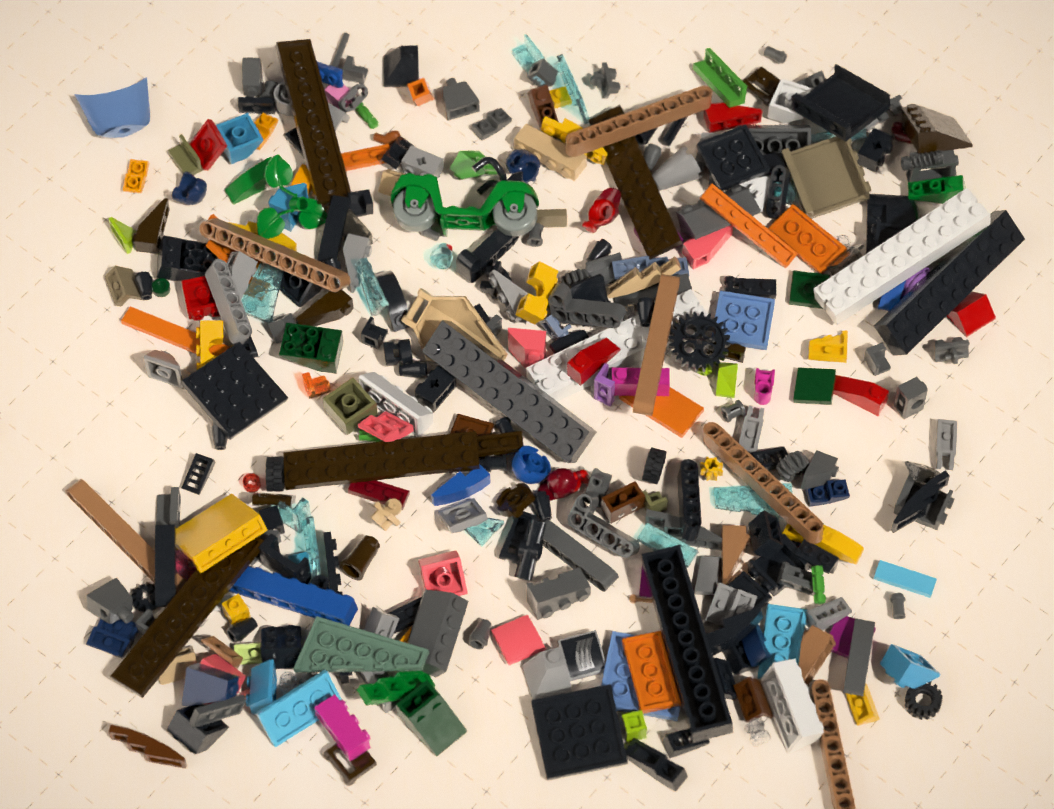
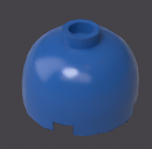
M522 446L515 453L511 464L512 471L517 480L529 485L540 483L551 471L549 460L545 455L541 457L537 453L539 450L535 447Z

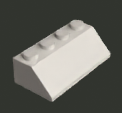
M370 372L361 374L358 377L359 384L376 402L377 409L382 412L387 411L412 424L414 429L412 434L420 437L434 423L433 412L429 407L422 406L415 397L405 394L398 385L394 386L384 375Z
M790 659L773 663L760 679L787 753L790 754L816 742L824 733L823 724L818 719L815 704L811 701L808 686L804 683L801 668L797 665L796 660Z

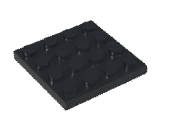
M240 342L181 381V385L229 440H232L288 400V396Z
M611 684L531 700L547 781L628 765Z

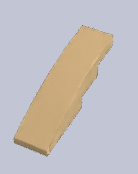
M674 256L660 267L656 262L641 272L635 267L606 288L607 296L610 299L648 288L660 282L661 274L671 276L681 270L680 263Z

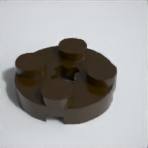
M515 484L516 488L511 490L509 487L498 496L496 500L498 506L496 508L502 516L518 518L534 502L535 496L527 484Z

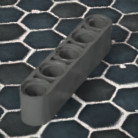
M548 519L544 521L546 528L542 545L572 569L580 568L591 584L599 590L606 592L619 578L617 572Z

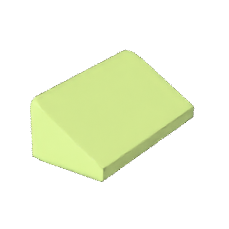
M261 642L234 644V651L243 658L240 665L262 663Z

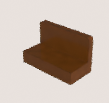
M748 677L733 685L746 722L751 723L762 716L770 719L774 717L760 680Z

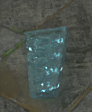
M563 53L557 55L559 63L556 64L559 74H561L564 85L568 84L566 89L574 107L577 106L584 124H588L590 117L581 92Z
M262 261L260 262L241 300L248 316L267 323L273 320L283 270Z
M783 483V485L793 494L791 483ZM749 486L713 488L715 509L734 512L745 511L751 512L753 515H759L765 510L778 517V519L781 517Z

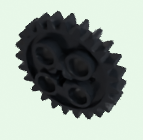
M695 311L692 317L687 313L685 316L686 320L680 317V324L674 323L673 327L675 329L670 330V334L673 336H669L668 341L673 343L669 344V349H674L671 351V356L677 355L675 362L681 360V367L687 364L688 371L692 367H695L696 373L699 368H702L703 372L706 371V367L713 370V364L719 367V360H725L723 354L728 355L729 350L727 348L731 344L727 342L730 339V335H725L728 328L722 329L724 322L717 323L718 317H715L713 320L710 319L711 313L707 317H704L703 311H701L700 316H697ZM693 329L695 334L689 335L686 330ZM712 331L714 336L708 337L705 332ZM691 347L694 352L687 353L684 348ZM710 349L713 354L706 355L703 350Z

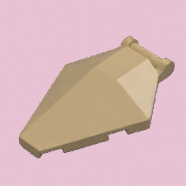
M420 288L417 292L418 296L408 313L401 319L403 323L413 328L422 350L441 321L447 320L452 321L503 361L508 355L466 296H433L425 289ZM424 299H426L429 303L418 321L415 322L413 317ZM424 354L426 361L435 362L426 354Z

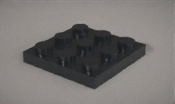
M746 124L698 142L696 145L713 180L721 191L770 172V168Z

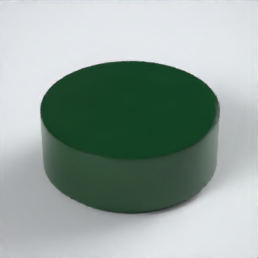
M164 278L156 279L152 283V292L157 297H165L171 291L169 281Z

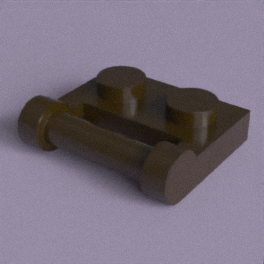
M760 66L752 75L745 78L743 82L747 85L748 91L760 98L763 104L769 107L780 79ZM757 87H759L760 89H762V90H763L764 92H766L768 95H766L765 93H763V92H762L761 90H759Z
M254 493L252 495V506L279 505L280 507L292 508V504L296 503V495Z
M337 743L323 753V757L332 763L344 778L343 782L347 786L354 784L358 778L377 765V762L368 751L349 761ZM341 752L355 771L349 773L336 757V754Z

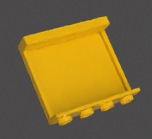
M231 493L176 528V549H179L194 562L197 570L202 573L266 532L267 528L260 514Z

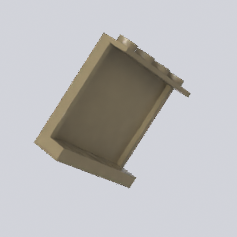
M835 136L791 152L789 148L781 150L785 166L790 171V180L802 210L811 219L869 199V192L872 191L868 181L865 182L864 180L865 172L862 165H858L857 160L859 158L856 150L851 148V138L845 142Z

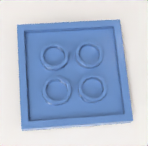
M720 291L715 317H718L717 323L724 322L722 329L728 328L725 335H730V339L727 342L737 343L748 348L767 350L776 299Z

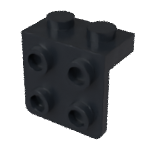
M597 274L569 286L572 299L610 302L607 297L602 274Z
M287 625L262 628V663L274 660L276 669L294 668L302 650L301 626Z

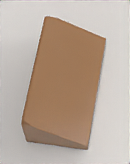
M215 636L202 639L201 642L207 649L219 655L236 669L239 668L243 660L242 656Z

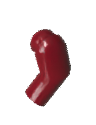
M899 121L894 122L891 127L894 138L897 141L912 144L906 133H904L902 123Z

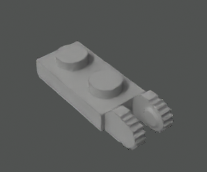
M752 405L748 406L739 439V444L749 453L757 452L765 408L761 407L758 418L751 417L753 414Z
M938 419L936 469H941L943 465L942 456L949 457L948 469L952 471L954 469L958 422L956 420Z

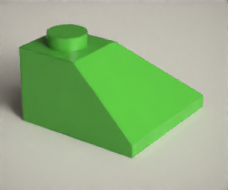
M479 150L459 151L449 168L461 180L498 175L491 164H486L478 172L472 169L474 164L486 157Z

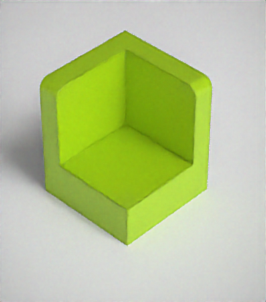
M642 710L622 715L627 742H632L634 738L638 740L647 738V726Z

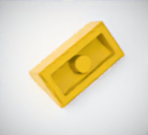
M866 683L863 696L845 693L857 726L880 719Z

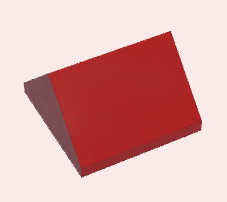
M971 292L947 315L966 338L996 319L987 294Z

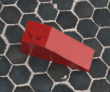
M723 102L711 103V106L704 110L703 117L709 133L737 128V125L761 123L762 110L740 105L729 108Z
M606 337L581 350L567 362V375L581 386L602 368L604 363H607L619 353L621 349Z
M836 375L834 394L879 416L887 403L889 390L873 382Z

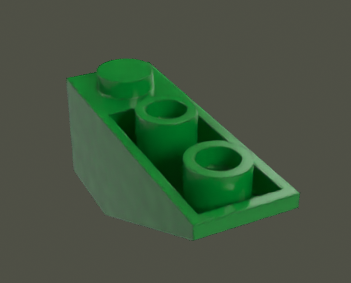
M963 175L908 182V198L943 204L966 189Z

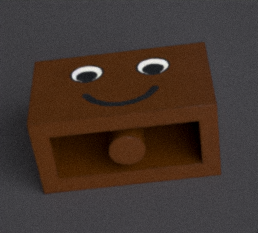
M636 481L601 498V510L610 524L645 507V495Z

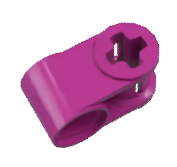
M756 368L754 400L760 405H766L771 401L775 369L767 371Z

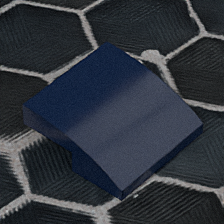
M100 618L97 627H93L86 645L123 659L139 632L134 621L125 623L119 619L109 624Z

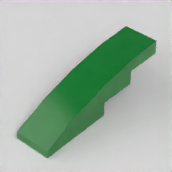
M423 671L398 672L394 677L379 678L373 684H361L356 690L365 705L369 706L403 699L426 680L433 687L436 685L430 675Z

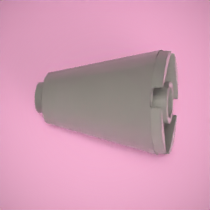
M686 146L681 147L652 174L659 191L703 177L699 174L701 170L693 155L687 154L688 148Z

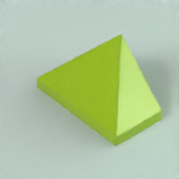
M109 217L111 230L126 253L130 254L134 246L132 242L133 234L137 233V231L119 220Z
M720 362L716 396L735 398L738 364Z

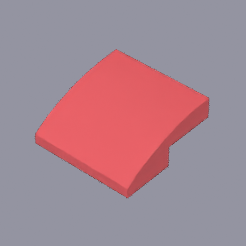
M387 411L378 417L370 415L358 424V428L384 442L399 440L414 431L412 424Z
M528 615L491 630L492 636L499 645L501 654L508 665L546 650Z

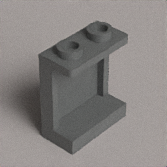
M909 473L895 504L894 514L898 515L907 501L924 486V484L916 482L917 475ZM950 489L948 494L939 491L937 500L927 505L925 516L914 522L938 531L940 524L944 525L948 514L945 512L947 508L951 509L955 498H952L953 490Z

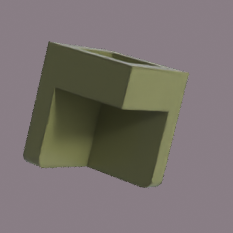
M646 490L642 491L645 495L644 508L646 511L647 509L658 512L667 511V497H662L659 491L648 495Z

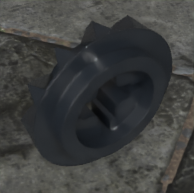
M146 582L142 585L138 584V587L135 590L133 589L131 595L133 607L140 612H145L147 609L151 611L156 610L155 583L149 584ZM143 592L150 595V602L143 598Z

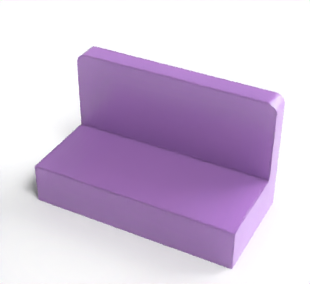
M604 363L594 379V399L611 407L614 402L615 382L608 379L609 364Z

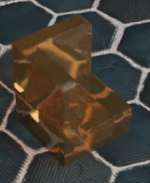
M309 372L302 374L303 384L309 399L331 392L330 383L324 375L312 379Z

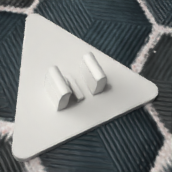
M771 176L754 178L739 184L749 189L761 209V213L768 197Z

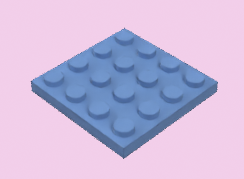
M612 631L601 686L611 684L617 711L628 713L640 711L622 645V638L637 635ZM680 706L644 713L643 715L678 722Z

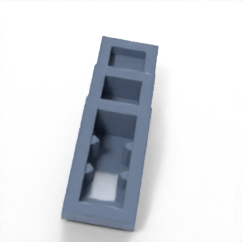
M641 256L612 261L614 277L619 279L635 267L641 272L654 262L660 267L669 261L668 257L649 260V256ZM686 257L677 258L681 270L671 276L686 273L690 276Z

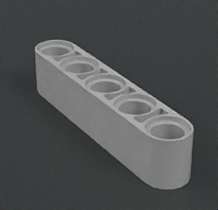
M215 259L206 270L205 277L230 342L233 345L238 342L243 345L252 334V327L227 263L221 259Z

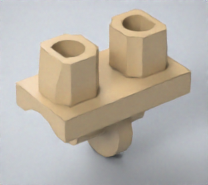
M389 499L385 507L378 501L374 506L377 510L371 518L385 531L393 523L396 526L401 523L395 517L402 510V504L399 500Z

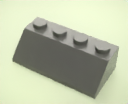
M747 125L762 155L782 153L781 150L789 148L791 152L811 145L812 128L810 125Z
M734 185L730 190L724 192L750 215L754 216L761 213V209L748 188L742 185ZM701 199L694 205H685L681 207V210L676 211L681 232L695 240L731 225Z
M424 590L407 642L408 644L429 650V655L422 671L435 678L447 672L469 602L452 592Z

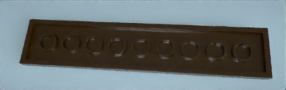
M311 39L276 42L275 47L317 204H331L333 195L348 197L351 188Z
M618 105L588 121L591 126L625 113L622 106ZM635 136L604 146L603 148L607 152L605 161L621 193L622 200L647 257L649 256V260L682 245L680 236Z
M476 431L399 439L391 442L381 441L283 452L286 490L480 469Z
M256 537L202 573L196 569L110 675V678L143 699L259 554L258 547L264 540Z

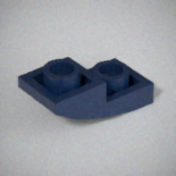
M846 479L830 480L825 485L805 489L809 507L831 504L850 497Z
M759 625L742 639L745 653L752 667L759 666L771 657L764 644L766 638Z

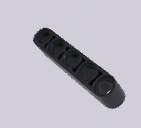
M684 459L681 461L677 475L680 534L683 539L694 541L698 538L702 523L698 465L694 460Z

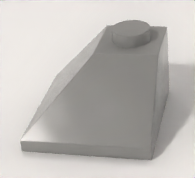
M156 349L144 355L143 359L148 378L183 389L180 366L173 355L167 351Z
M561 646L542 651L522 665L532 700L572 692L567 664Z

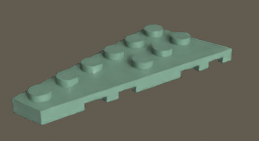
M316 616L293 670L295 673L321 672L323 670L327 672L422 671L429 655V650Z

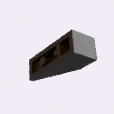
M164 198L138 226L137 233L133 234L132 242L135 244L137 252L158 254V248L163 238L170 212L168 198Z
M343 289L337 292L329 291L296 317V324L318 326L340 320L342 317L349 315L354 309L353 298Z

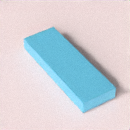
M883 560L879 561L874 575V580L931 598L937 578Z

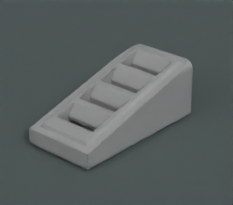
M840 597L808 610L807 622L810 626L813 625L824 630L851 614L852 609L844 598Z

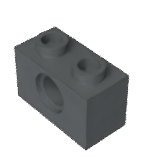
M916 376L897 387L893 406L904 420L924 409L928 392L926 384Z

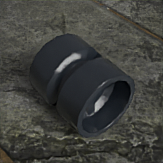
M402 339L398 343L394 341L383 342L387 367L395 366L398 362L402 364L413 362L410 339ZM394 349H398V357H394Z

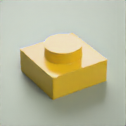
M566 86L550 90L554 108L571 104L572 100Z

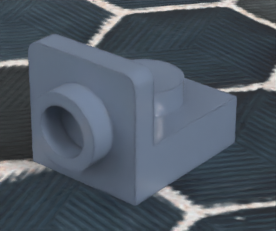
M552 315L546 316L543 321H539L552 340L568 335L569 332L567 330L572 327L568 324L560 328L559 321Z

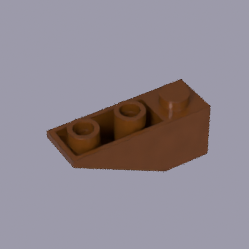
M548 85L530 89L527 94L540 130L545 116L558 122Z

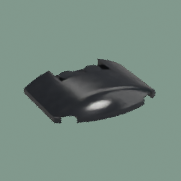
M869 193L866 216V254L869 252L870 242H873L874 235H871L872 224L876 223L877 219H881L883 223L910 226L921 218L919 208L914 200L904 195Z

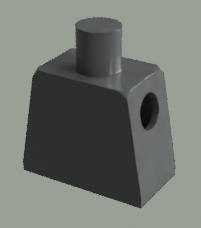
M455 78L446 80L447 86L442 88L447 121L480 112L479 99L466 81L457 83Z
M117 577L86 595V609L109 624L119 619L129 623L134 617L132 613V596Z

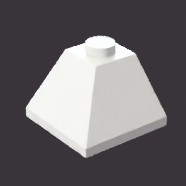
M781 78L769 104L767 118L781 123L803 119V116L792 110L791 96L795 93L804 96L813 89Z

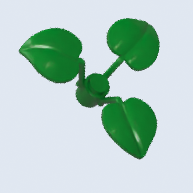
M279 154L274 155L266 165L265 181L271 188L279 186L282 191L291 195L292 198L289 201L290 208L288 210L277 213L274 208L269 207L260 211L257 216L258 235L270 239L281 234L285 227V221L280 216L293 211L300 212L298 220L305 229H315L325 224L327 213L321 204H317V201L312 198L298 197L296 193H292L283 187L291 182L293 172L287 161Z

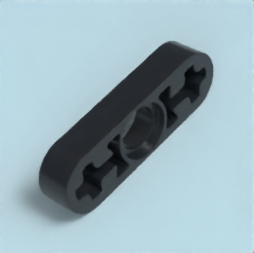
M782 165L775 166L771 172L766 214L774 219H778L785 212L790 180L789 169ZM780 187L782 192L780 196L775 197V190Z

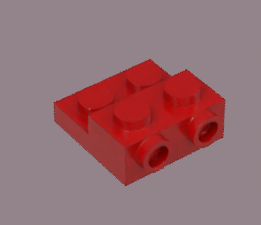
M205 276L181 281L189 319L200 321L204 316L220 317Z

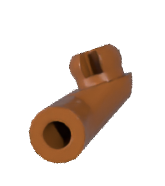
M397 130L390 131L385 135L376 132L373 141L384 145H392L401 134Z

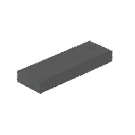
M242 694L224 701L195 708L189 724L192 728L239 715L247 699Z

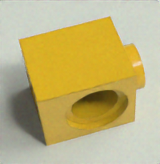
M239 593L221 603L223 613L230 624L251 617L249 608Z

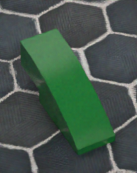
M272 157L261 161L247 170L225 189V193L233 205L266 190L265 185L267 183L264 173L266 165Z

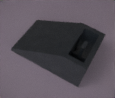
M163 235L158 248L156 278L182 281L205 276L206 270L217 259V256L206 247L207 243Z

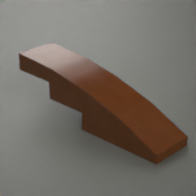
M110 724L108 733L111 740L126 742L128 750L143 753L146 762L182 769L187 768L185 757L168 745L132 729Z

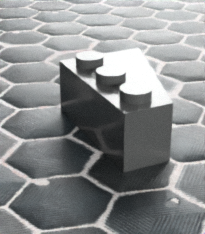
M580 568L558 574L559 578L549 580L548 577L543 578L542 583L533 585L532 582L526 584L527 603L537 620L549 618L554 612L566 610L572 604L578 601L583 602L591 596V586Z

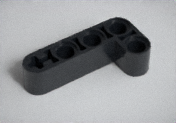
M497 228L473 252L464 249L459 253L456 259L457 273L470 283L476 282L485 273L487 266H493L496 261L516 244L519 236L505 235Z

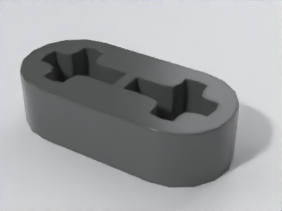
M357 84L351 87L338 102L340 110L345 113L353 111L368 96V88L364 84ZM358 89H361V95L355 97ZM352 100V101L349 103V106H350V107H345V105H346V102H345V101Z

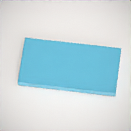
M767 604L763 634L766 638L764 644L771 657L759 665L757 679H761L775 662L795 659L799 666L800 648L805 631L807 609Z
M323 670L256 712V715L272 745L276 748L319 721L316 716L315 706L334 694L339 700H341V697L329 673Z

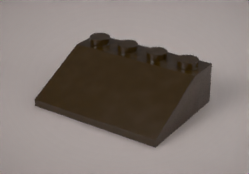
M908 104L905 107H901L902 128L919 154L936 150L947 151L973 147V143L954 117L917 104Z

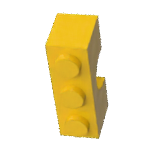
M541 261L531 266L526 283L534 287L536 296L528 293L522 297L515 314L516 316L534 325L545 319L548 312L546 310L549 304L548 298L558 281V278H556L558 270Z
M200 321V327H196V338H200V345H196V356H200V363L196 364V370L217 357L212 355L209 349L214 345H223V321Z

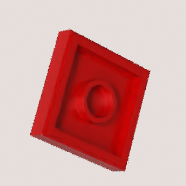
M212 119L206 120L189 143L200 158L203 170L206 171L210 170L228 146Z

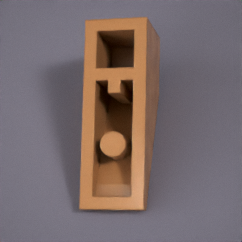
M722 525V584H728L745 554L746 545H750V533H746V526Z
M813 625L802 636L799 658L802 678L807 686L810 685L836 644L831 634Z

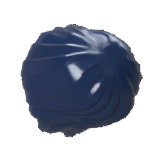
M517 149L508 155L505 165L511 174L523 171V182L528 184L536 180L539 174L540 160L535 154L526 149Z
M185 171L179 186L175 187L172 191V199L186 205H198L206 196L207 183L203 179L196 178L190 172Z

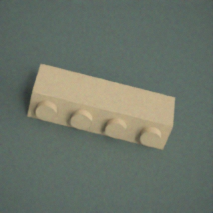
M525 124L514 138L515 150L526 149L538 157L540 163L548 169L562 174L565 178L575 181L587 166L586 155L568 156L565 152L566 144L528 124Z

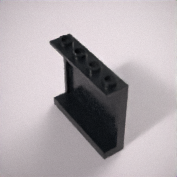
M838 64L834 65L833 75L806 95L801 96L795 93L791 96L792 110L845 142L890 109V94Z

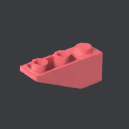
M733 225L696 240L689 238L683 243L682 254L686 257L692 269L707 264L712 260L732 235Z

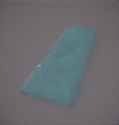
M366 257L359 259L355 267L371 316L373 317L379 315L389 304L373 272L372 265Z
M314 516L306 517V525H303L304 537H308V539H305L306 551H310L307 553V559L309 560V565L311 564L313 577L321 575L320 556Z

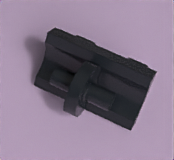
M496 261L494 266L486 267L485 275L487 278L490 277L489 273L495 269L507 279L513 281L509 277L510 273L502 267L501 261ZM481 281L479 287L482 293L490 294L492 299H498L497 294L499 293L496 287H492L489 281Z

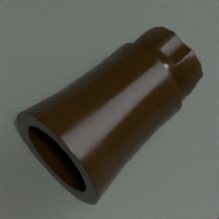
M365 535L350 554L339 564L342 572L354 580L361 581L380 548L378 540L373 536Z

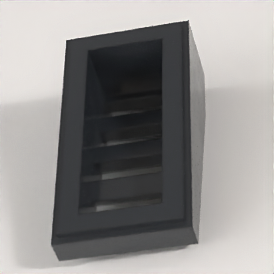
M785 446L750 453L768 471L777 468V463L780 462L777 454H780L781 459L789 455Z
M196 453L181 489L200 495L215 466V460ZM199 463L206 464V468L199 466ZM196 469L204 471L203 475L195 472ZM196 476L201 478V480L197 481L195 479H192V477ZM189 483L197 484L198 488L189 486Z
M688 728L666 734L662 743L669 758H674L709 745L710 741L707 739L693 743Z

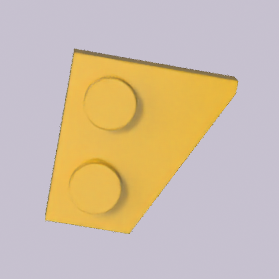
M844 330L841 335L834 337L830 334L823 338L810 340L808 360L846 363L848 331Z

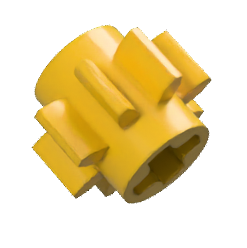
M706 457L705 463H700V476L704 475L706 481H717L718 475H723V462L719 463L717 457Z

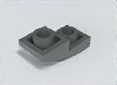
M501 107L487 113L486 119L472 124L471 130L482 141L512 122V118Z

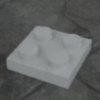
M474 498L438 511L439 518L451 533L462 532L468 527L480 525L488 520L486 512Z

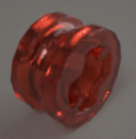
M249 473L243 478V486L247 492L255 493L261 487L260 478L255 473ZM248 482H255V485L249 484Z

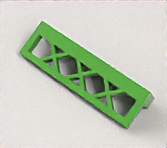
M710 47L706 48L704 60L693 63V70L729 108L745 104L747 85Z

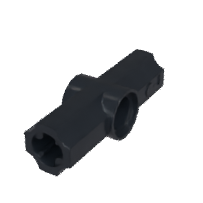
M529 519L525 537L519 545V560L514 577L532 581L536 563L540 560L543 551L542 540L546 523Z

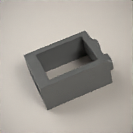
M954 150L942 151L944 162L943 164L935 165L934 155L931 153L932 166H930L929 156L926 154L927 167H925L924 157L921 155L922 168L919 165V157L916 156L917 169L914 165V158L911 157L913 169L906 170L907 181L915 182L956 176V166L959 165L958 155H955ZM912 152L909 154V158L911 155L915 157L916 154H918L919 156L920 154L918 152ZM946 167V168H939V169H931V170H922V171H920L921 169Z

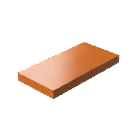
M794 204L768 228L798 253L797 256L817 273L824 274L847 251V248Z
M670 387L669 396H656L653 415L646 416L683 438L704 412V407ZM619 396V399L633 407L635 396Z
M656 631L622 638V645L639 708L643 714L681 706L662 632Z

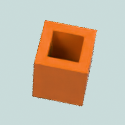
M425 78L407 84L417 106L434 100Z

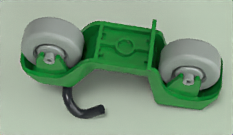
M490 156L482 158L472 166V169L478 172L486 164H491L500 178V181L489 180L476 190L481 196L488 189L494 187L480 209L472 206L467 208H459L457 206L443 207L438 179L431 174L421 176L407 173L401 175L398 181L395 182L390 198L395 219L403 229L411 232H421L430 228L437 219L439 226L443 230L444 237L448 236V229L485 231L494 224L505 235L522 236L530 232L537 222L539 199L533 187L523 182V171L513 173L507 179L500 163Z

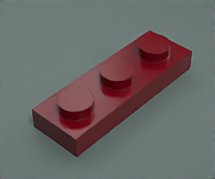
M377 480L351 483L348 488L349 494L374 502L378 501L383 505L389 499H397L402 504V511L410 495L409 490Z

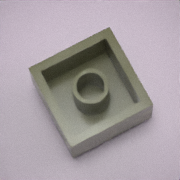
M351 378L322 398L324 410L346 435L356 430L358 424L370 415H378L376 402L354 378Z

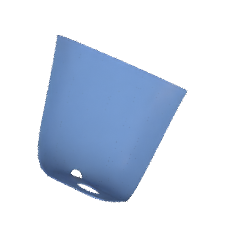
M147 77L131 86L94 95L74 93L91 128L98 136L105 138L128 137L145 128L150 122Z

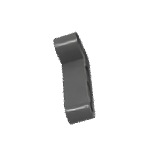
M564 283L556 284L548 298L551 315L560 323L618 328L626 315L625 307L618 303L572 299L571 290Z
M586 492L576 498L567 517L569 526L623 558L631 557L639 552L640 544L635 538L594 515L599 503V498L595 493ZM585 497L590 500L589 506L585 504ZM577 514L581 516V523L576 520ZM593 524L597 525L598 527L597 533L593 531ZM610 533L615 538L614 543L609 540Z

